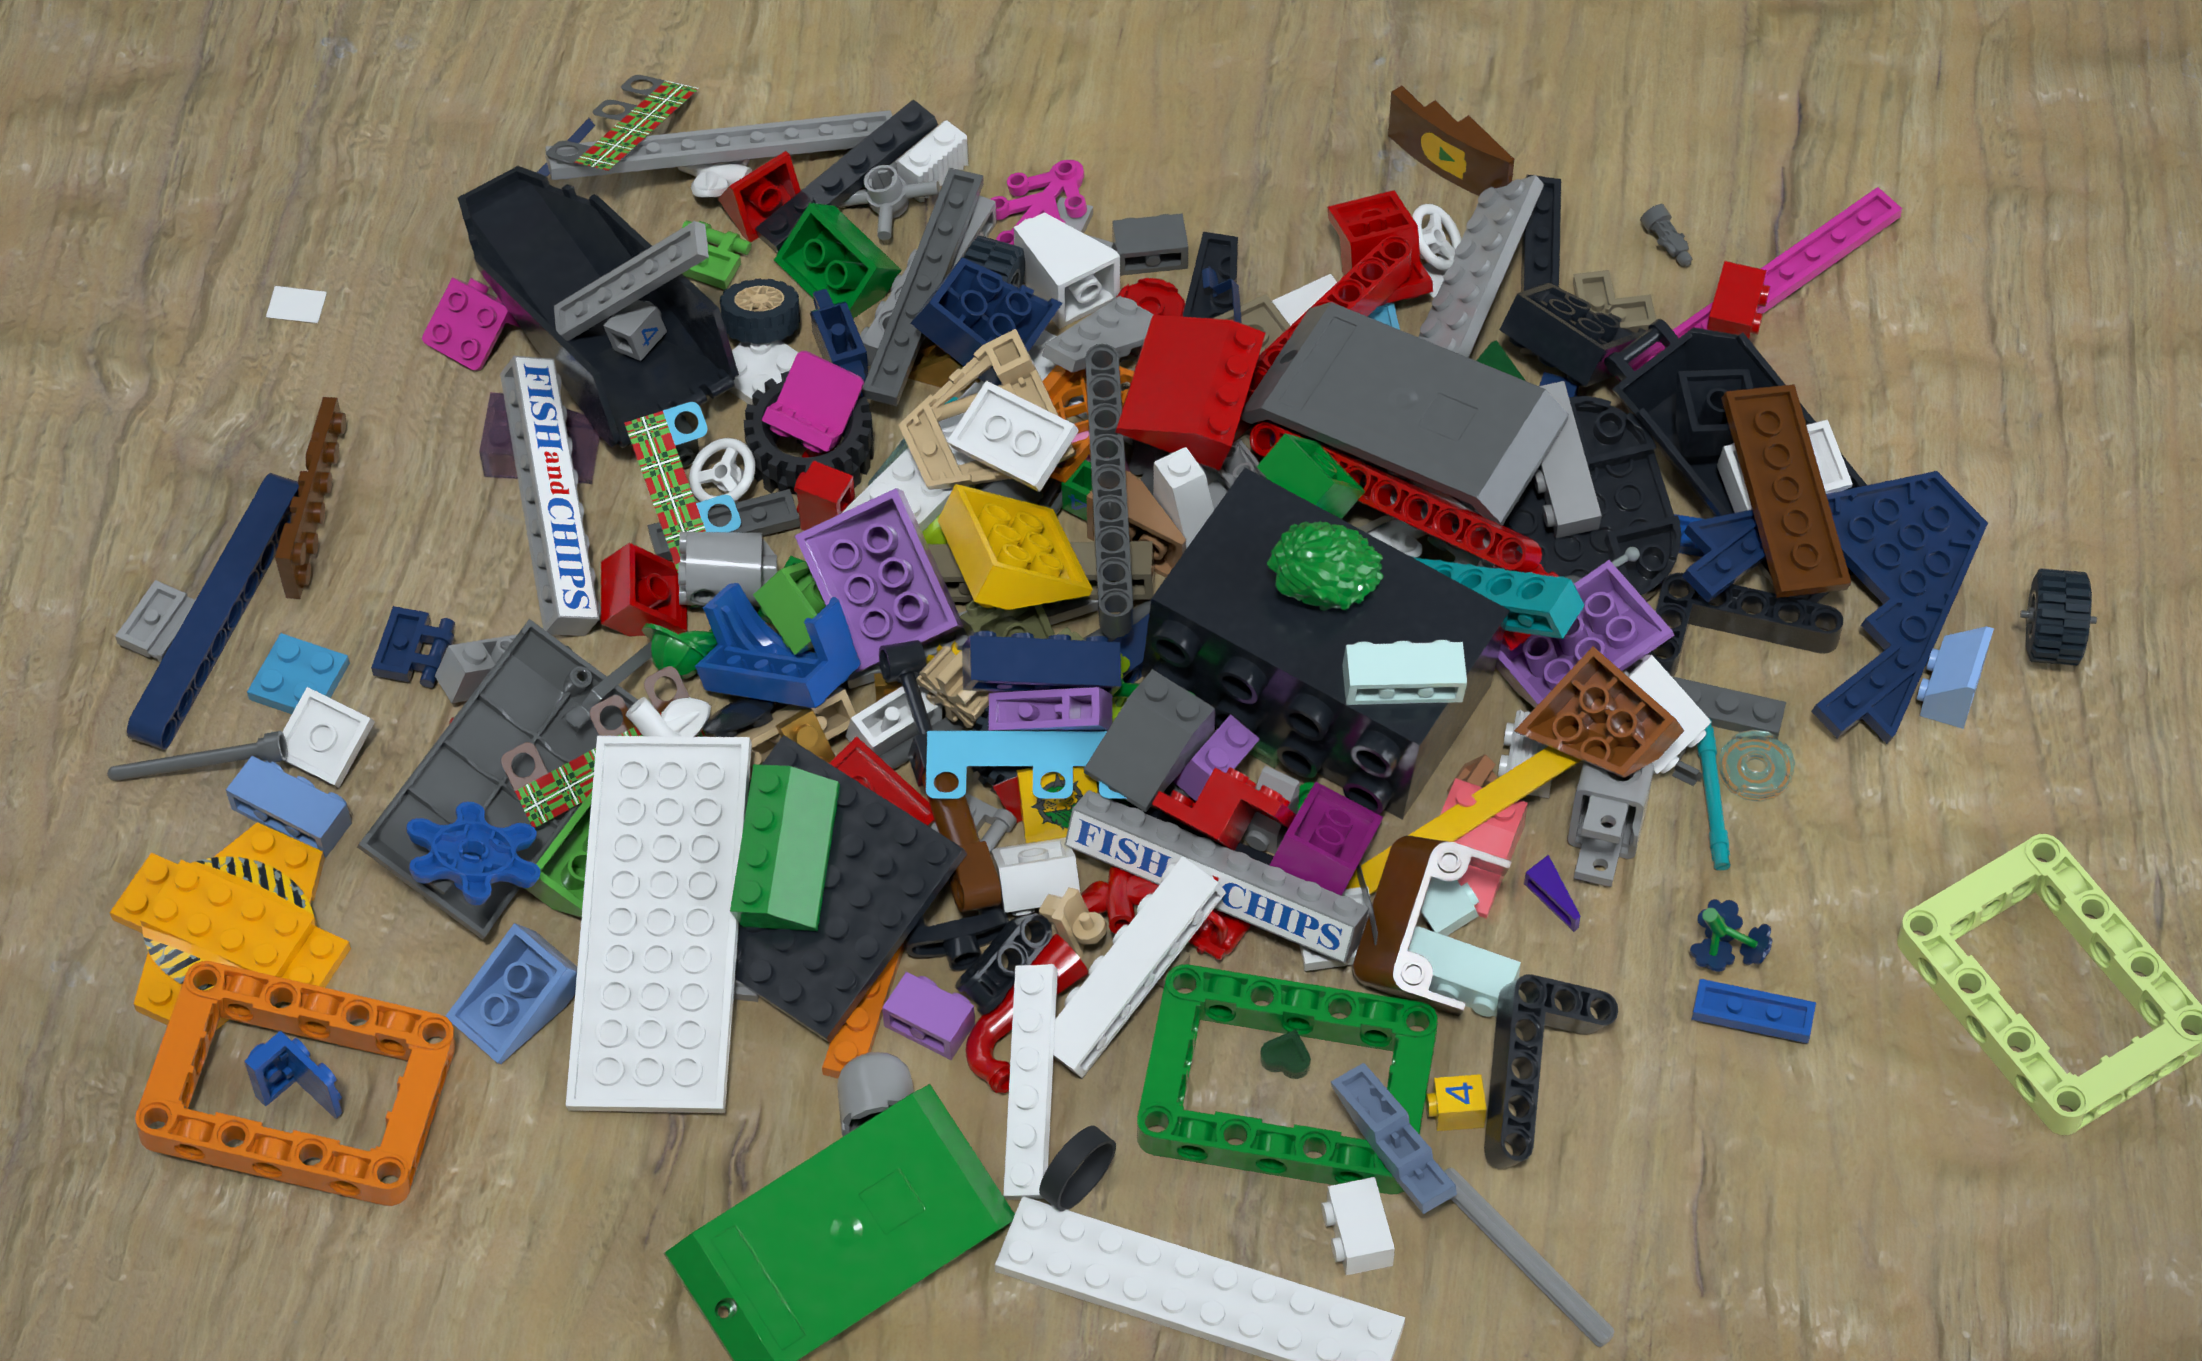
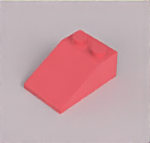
M1455 778L1441 814L1456 804L1463 807L1474 805L1477 801L1471 795L1483 787ZM1517 801L1454 842L1511 861L1525 826L1528 802ZM1469 865L1466 873L1457 881L1461 886L1465 883L1470 885L1479 900V903L1474 905L1480 917L1487 919L1504 876Z

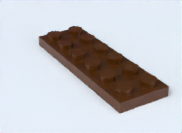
M1795 384L1726 391L1721 399L1777 598L1847 590L1852 584Z

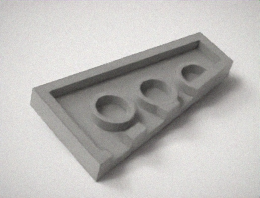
M1119 296L1047 342L1042 356L1071 373L1086 368V352L1096 344H1108L1114 347L1118 352L1119 358L1127 356L1130 353V349L1138 346L1142 348L1150 320L1154 314L1139 307L1135 301Z

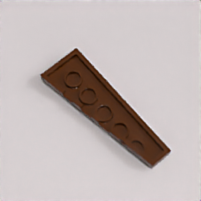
M335 397L322 398L312 437L306 451V469L308 471H300L298 478L299 497L292 498L290 511L292 512L291 523L284 524L275 555L285 597L290 599H301L303 586L310 583L311 564L309 560L311 555L317 553L318 534L316 530L318 524H323L325 519V503L323 500L325 494H330L332 489V473L330 470L332 464H337L339 443L337 440L339 434H344L346 428V414L341 413L338 398Z

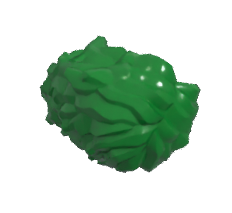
M1304 522L1300 525H1291L1287 532L1282 533L1278 543L1271 551V557L1267 561L1268 568L1277 574L1275 586L1279 592L1286 596L1294 597L1299 601L1302 600L1306 604L1319 606V609L1322 611L1331 608L1345 610L1354 602L1361 603L1364 596L1371 591L1374 592L1376 586L1384 577L1380 572L1382 569L1380 561L1383 557L1375 551L1373 546L1368 545L1367 538H1363L1361 534L1359 535L1357 530L1347 529L1344 525H1331L1328 522Z

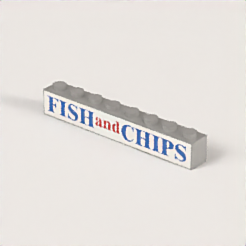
M513 356L500 373L543 629L551 635L586 636L599 621L601 606L599 601L596 600L594 590L595 572L590 567L589 538L584 533L582 521L584 508L578 498V474L573 469L571 458L572 440L567 435L565 424L567 411L566 407L562 405L560 395L561 377L556 372L554 359Z
M1088 790L1072 809L1065 846L1158 885L1162 883L1161 877L1166 868L1172 863H1177L1183 856L1219 882L1226 892L1215 907L1219 911L1342 963L1347 962L1360 943L1369 907L1356 902L1350 897L1338 895L1320 887L1314 882L1305 881L1288 874L1281 868L1269 866L1250 858L1245 853L1233 851L1215 843L1209 838L1200 837L1185 831L1173 823L1164 822L1147 815L1140 809L1131 808L1114 800L1104 798L1100 793Z

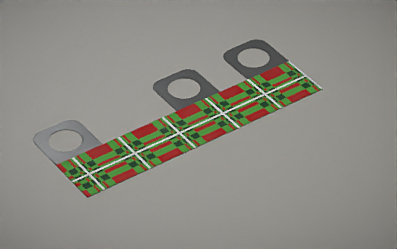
M634 75L622 84L621 88L625 91L647 95V98L639 105L616 100L603 101L593 110V114L620 121L592 147L570 141H559L546 152V155L609 171L699 88L644 75ZM636 80H648L653 83V86L649 89L638 90L632 88L631 83ZM608 105H620L625 108V111L621 114L609 115L604 113L602 109ZM562 146H574L578 148L579 152L572 156H561L556 153V149Z

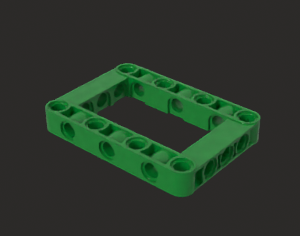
M1189 964L1175 966L1168 972L1137 1116V1142L1143 1151L1154 1156L1329 1185H1338L1375 1177L1379 1193L1392 1195L1404 1192L1365 1139L1341 1136L1342 1132L1294 1124V1128L1263 1123V1119L1217 1111H1215V1115L1184 1110L1183 1104L1200 1020L1393 1051L1387 1090L1407 1111L1409 1123L1420 1135L1438 1025L1437 1014L1430 1005L1418 1001ZM1181 988L1191 989L1192 992L1180 993L1177 990ZM1266 1001L1270 1004L1266 1006L1256 1005L1254 1002ZM1335 1013L1345 1014L1347 1017L1343 1019H1338L1333 1017L1332 1015ZM1421 1026L1425 1030L1414 1031L1411 1030L1409 1027ZM1159 1125L1164 1127L1165 1130L1153 1132L1148 1128ZM1232 1138H1237L1242 1140L1243 1143L1240 1145H1232L1229 1144L1227 1141ZM1316 1151L1321 1153L1323 1156L1319 1158H1311L1308 1157L1306 1153Z

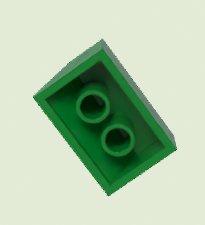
M809 203L774 258V261L813 299V292L827 288L833 304L847 302L853 319L882 300L891 288L895 278L902 271L837 207Z

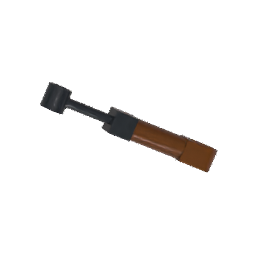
M919 640L882 645L879 648V665L882 677L886 683L896 681L902 683L918 735H915L908 756L918 787L924 786L926 792L927 731H933L916 680L920 675L919 673L926 666L924 648ZM942 772L934 779L935 788L944 793L954 791L959 784L957 776L951 772ZM927 795L938 832L964 848L967 853L948 880L959 912H967L999 906L1001 903L999 877L986 841L980 842L966 796L964 795L957 799H935Z

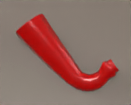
M1056 933L1030 964H1053L1058 969L1056 995L1077 980H1084L1089 976V971L1081 958ZM1014 984L995 1009L979 1018L966 1042L965 1052L970 1070L985 1080L995 1093H1006L1009 1091L1010 1063L996 1060L993 1056V1048L1001 1037L1012 1030Z

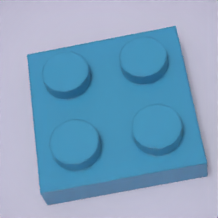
M280 633L247 691L249 700L293 714L307 687L331 698L350 664L348 655Z

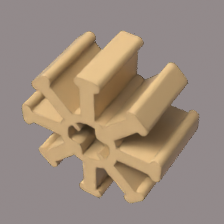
M944 646L922 669L916 679L920 687L930 691L926 698L931 704L935 706L937 703H941L945 706L947 713L945 716L948 719L956 722L960 718L967 728H971L979 716H982L984 709L989 706V693H993L992 691L963 690L962 651L955 655L949 646Z

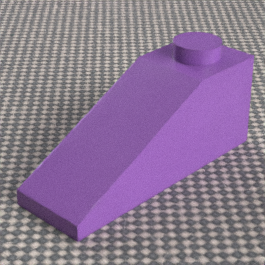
M1099 687L989 693V731H1108L1112 725V694Z

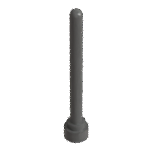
M282 731L265 733L263 738H258L256 743L112 766L108 769L107 775L110 780L118 781L250 759L251 756L260 757L262 761L268 760L269 763L286 761L288 757L287 742Z

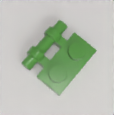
M686 220V221L684 222L682 228L685 227V226H687L688 224H690V223H692V222ZM699 221V223L706 225L707 242L718 245V247L708 244L709 258L682 274L726 290L741 265L740 255L735 254V252L748 255L752 243L741 239L740 234L731 231L723 233L712 229L710 224Z

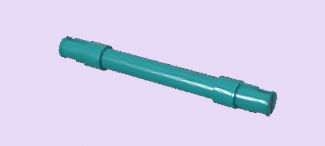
M1710 720L1711 723L1704 729L1706 735L1697 743V749L1702 765L1712 860L1714 861V868L1723 871L1731 867L1729 861L1728 832L1725 830L1716 762V740L1712 720Z

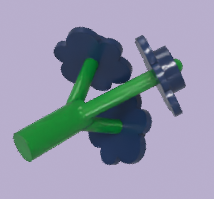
M1712 899L1708 903V908L1703 909L1698 914V923L1706 928L1705 935L1707 938L1702 943L1693 944L1690 948V954L1696 958L1695 963L1698 966L1720 972L1725 970L1726 965L1733 964L1735 961V956L1732 954V946L1728 942L1736 939L1742 942L1740 953L1744 956L1743 963L1748 966L1752 963L1759 965L1771 950L1773 942L1770 937L1771 927L1767 924H1762L1759 928L1753 927L1748 936L1736 931V929L1741 928L1743 925L1742 917L1737 915L1739 912L1738 904L1733 900H1725L1721 903L1717 899Z

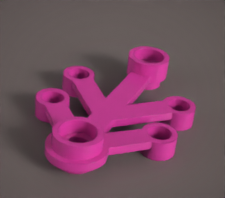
M1062 160L1053 165L1050 172L1028 178L1024 173L1011 174L1007 179V185L1010 194L1013 196H1022L1029 190L1046 187L1043 192L1010 201L1003 196L991 198V200L996 201V208L1001 207L996 209V220H1001L1010 214L1027 210L1015 226L1025 219L1034 218L1044 212L1066 224L1060 218L1055 200L1061 192H1065L1067 197L1064 201L1067 215L1072 218L1082 217L1087 212L1085 198L1080 195L1078 190L1084 178L1082 164L1075 160ZM1014 227L1011 231L1001 232L996 240L1014 245Z

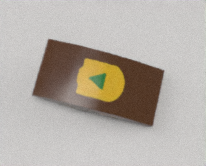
M1402 85L1391 92L1388 137L1411 157L1440 177L1478 196L1488 188H1500L1512 182L1515 159L1469 115L1458 122L1436 100L1424 107Z

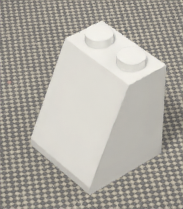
M1045 212L1034 218L1025 219L1014 227V245L1023 248L1025 256L1023 282L1027 287L1034 290V295L1047 301L1053 298L1063 303L1052 318L1059 329L1097 311L1114 300L1119 294L1120 255L1114 249Z
M1645 655L1622 672L1674 716L1685 730L1658 760L1652 762L1654 765L1653 774H1658L1659 772L1664 774L1679 761L1677 755L1686 746L1691 748L1706 735L1704 729L1711 721L1653 655Z

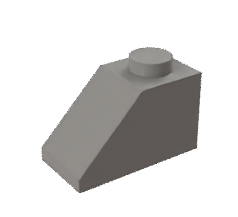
M1265 765L1255 789L1260 790L1261 786L1265 785L1283 795V798L1290 801L1288 808L1297 815L1300 781ZM1256 811L1242 839L1247 841L1254 849L1259 851L1266 850L1275 855L1289 828Z

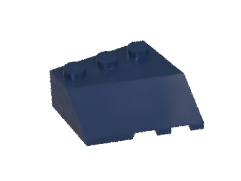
M962 257L928 298L910 324L965 366L975 357L973 354L982 345L1014 329L1017 330L1029 352L1063 303L1053 298L1049 301L1034 295V290L1025 285H1021L1018 288L1002 280L1000 274ZM993 366L978 377L984 383L988 381L996 386L1002 384Z

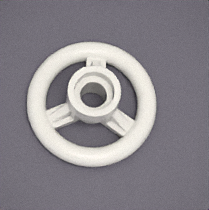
M1433 204L1420 205L1412 215L1418 225L1420 258L1425 259L1437 269L1448 270L1453 264L1455 249L1462 240L1459 230L1452 218L1442 208ZM1429 214L1430 221L1427 227L1422 229V218ZM1442 224L1450 236L1452 246L1446 240V236L1442 231ZM1438 253L1444 255L1448 258V260H1443L1435 254Z
M733 438L718 439L705 446L695 457L690 469L689 483L694 496L700 502L717 497L706 493L701 484L713 482L720 490L726 493L724 495L731 496L734 502L741 498L749 489L755 475L756 465L752 451L745 443ZM726 449L721 462L716 463L712 469L701 471L711 455ZM738 453L743 457L744 471L736 465ZM716 504V505H713L712 507H721V506H725V505H723V504Z

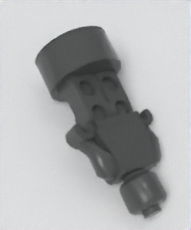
M1664 204L1653 206L1642 215L1640 221L1649 233L1656 232L1659 239L1657 243L1663 246L1672 257H1677L1676 260L1681 267L1690 266L1693 258L1688 252L1689 246L1687 241L1684 240V234L1677 233L1670 222L1672 216Z

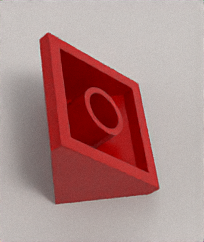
M785 151L730 185L718 198L742 236L749 242L759 238L755 231L758 225L801 191L790 154Z

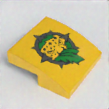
M1073 766V793L1070 797L1064 799H1042L1036 797L1033 794V768L1016 770L1025 843L1066 838L1073 807L1088 790L1098 793L1096 780L1084 773L1085 766ZM1049 772L1042 776L1040 784L1045 791L1054 793L1064 788L1065 778L1060 773Z

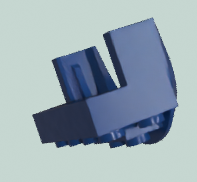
M739 583L728 584L703 607L718 643L714 649L695 665L706 691L816 708L823 704L826 698L840 684L847 681L849 675L861 665L839 599L836 597H832L829 604L813 619L806 618L804 621L816 653L806 651L794 655L792 650L784 644L782 637L762 620Z

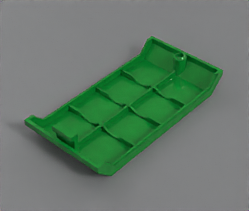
M928 1084L906 1096L695 1230L664 1252V1256L732 1361H798L990 1235L1012 1223L1015 1213L931 1084ZM720 1307H724L728 1310V1316L726 1318H722L718 1315V1309Z

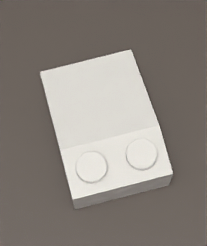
M1828 420L1806 425L1826 494L1851 488L1853 483ZM1735 445L1724 446L1717 467L1734 512L1751 510L1752 506Z

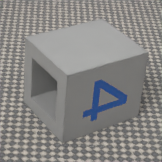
M636 300L613 314L604 325L613 349L640 361L667 332L661 319L660 310L649 301L642 302Z

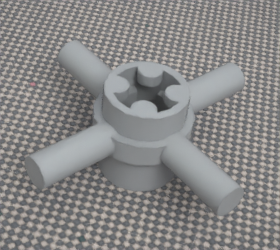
M894 161L890 165H880L869 170L864 178L866 190L857 191L839 207L869 203L873 211L879 215L877 237L882 240H888L891 238L892 219L906 211L909 205V198L939 195L940 184L938 181L906 185V182L898 175L896 171L897 163Z

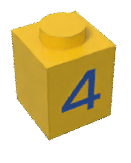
M1482 1074L1434 1078L1433 1092L1426 1093V1106L1428 1117H1435L1437 1131L1484 1128L1487 1109Z

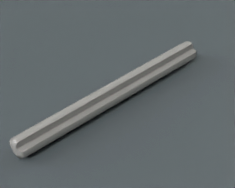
M1454 1168L1446 1169L1444 1172L1454 1182L1457 1195L1450 1199L1596 1346L1602 1347L1606 1345L1614 1336V1328Z

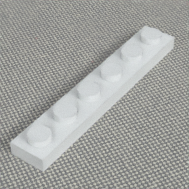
M1053 964L1015 966L1003 1194L1008 1200H1021L1022 1196L1031 1199H1044L1039 1194V1187L1048 1168L1058 973V969Z

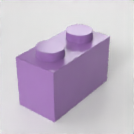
M1230 714L1173 782L1197 801L1214 768L1225 773L1229 767L1235 769L1260 739Z
M908 972L904 974L882 1007L884 1027L949 1060L953 1059L975 1025L974 1005L966 997L959 993L950 994L938 988L931 979L925 976L916 977Z

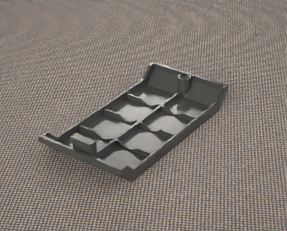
M1330 302L1309 308L1243 407L1240 420L1252 425L1256 422L1271 420L1470 503L1483 517L1503 525L1567 423L1569 414L1544 388Z
M529 619L370 828L357 848L483 940L520 887L504 881L490 884L492 888L491 895L482 905H471L465 901L462 890L458 889L454 885V881L450 879H438L426 884L413 880L409 870L410 862L416 857L427 855L430 851L411 842L407 834V824L412 819L424 818L438 825H449L457 820L456 808L460 803L475 802L484 808L485 821L494 827L505 828L515 823L531 825L502 767L501 758L503 754L525 742H530L536 747L549 773L596 748L597 736L599 734L591 719L575 732L578 727L574 728L565 720L566 716L563 719L561 718L575 705H581L590 691L607 676ZM577 674L582 675L585 681H580L577 678ZM619 685L600 700L602 702L613 695H618L623 698L628 710L638 701V699ZM610 705L601 711L600 722L604 728L615 730L622 724L623 715L618 707ZM519 753L513 758L511 767L517 776L528 777L534 771L535 762L531 755ZM582 803L536 827L537 836L535 841L529 848L516 852L517 855L523 860L536 864Z

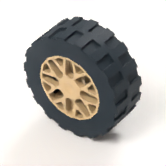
M761 278L741 281V283L731 285L729 289L723 292V296L720 297L721 316L726 333L732 339H738L744 343L751 342L752 344L772 343V341L785 339L788 335L791 336L799 328V294L795 291L794 287L787 285L783 281L779 282L775 281V279Z

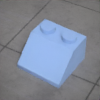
M1986 626L1946 635L1943 638L1940 650L1932 648L1926 670L1933 672L1930 680L1922 679L1916 699L1923 701L1920 716L1964 729L1994 628Z

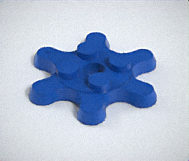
M463 802L457 806V820L452 824L438 825L424 818H416L408 822L406 829L411 842L430 851L427 855L412 859L409 870L413 880L418 883L426 884L438 879H450L454 881V885L458 889L462 890L466 902L471 905H482L491 895L492 888L490 884L504 881L522 888H530L538 881L541 874L540 868L533 862L521 859L516 853L532 845L536 839L537 831L526 823H515L505 828L494 827L485 821V811L480 804Z

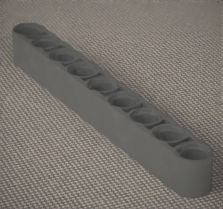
M1096 344L1086 352V391L1099 626L1102 632L1110 637L1118 638L1128 634L1133 626V592L1123 435L1115 432L1122 411L1119 356L1114 347L1108 344Z

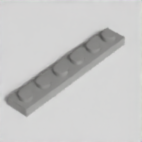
M693 221L554 305L556 331L566 341H569L709 258L706 225Z

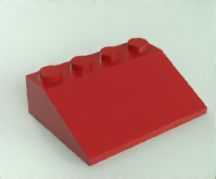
M1153 315L1115 432L1170 453L1187 447L1198 463L1220 470L1232 447L1266 332L1228 319Z

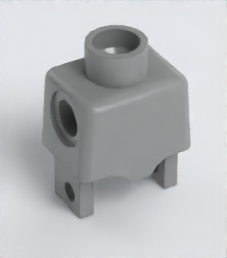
M1584 761L1575 793L1568 834L1569 844L1581 848L1574 873L1575 879L1612 887L1619 857L1625 859L1635 857L1648 805L1654 773L1653 763L1624 778ZM1601 865L1604 866L1606 870L1599 871L1596 870L1594 866Z

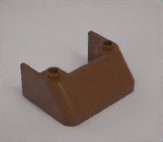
M1403 836L1397 839L1389 851L1372 903L1378 931L1377 942L1375 945L1368 915L1353 961V973L1356 979L1365 986L1408 1000L1422 1002L1430 1005L1432 1008L1460 1016L1464 1011L1466 1003L1428 991L1433 977L1432 966L1424 956L1408 951L1431 878L1446 882L1456 881L1466 873L1469 865L1505 876L1512 861L1455 842L1416 836Z

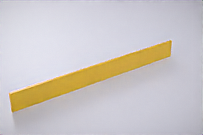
M1548 746L1472 794L1471 796L1477 801L1474 805L1463 807L1456 804L1408 836L1454 842L1582 760ZM1391 846L1361 865L1370 895L1377 891ZM1357 868L1346 889L1360 887L1357 878Z

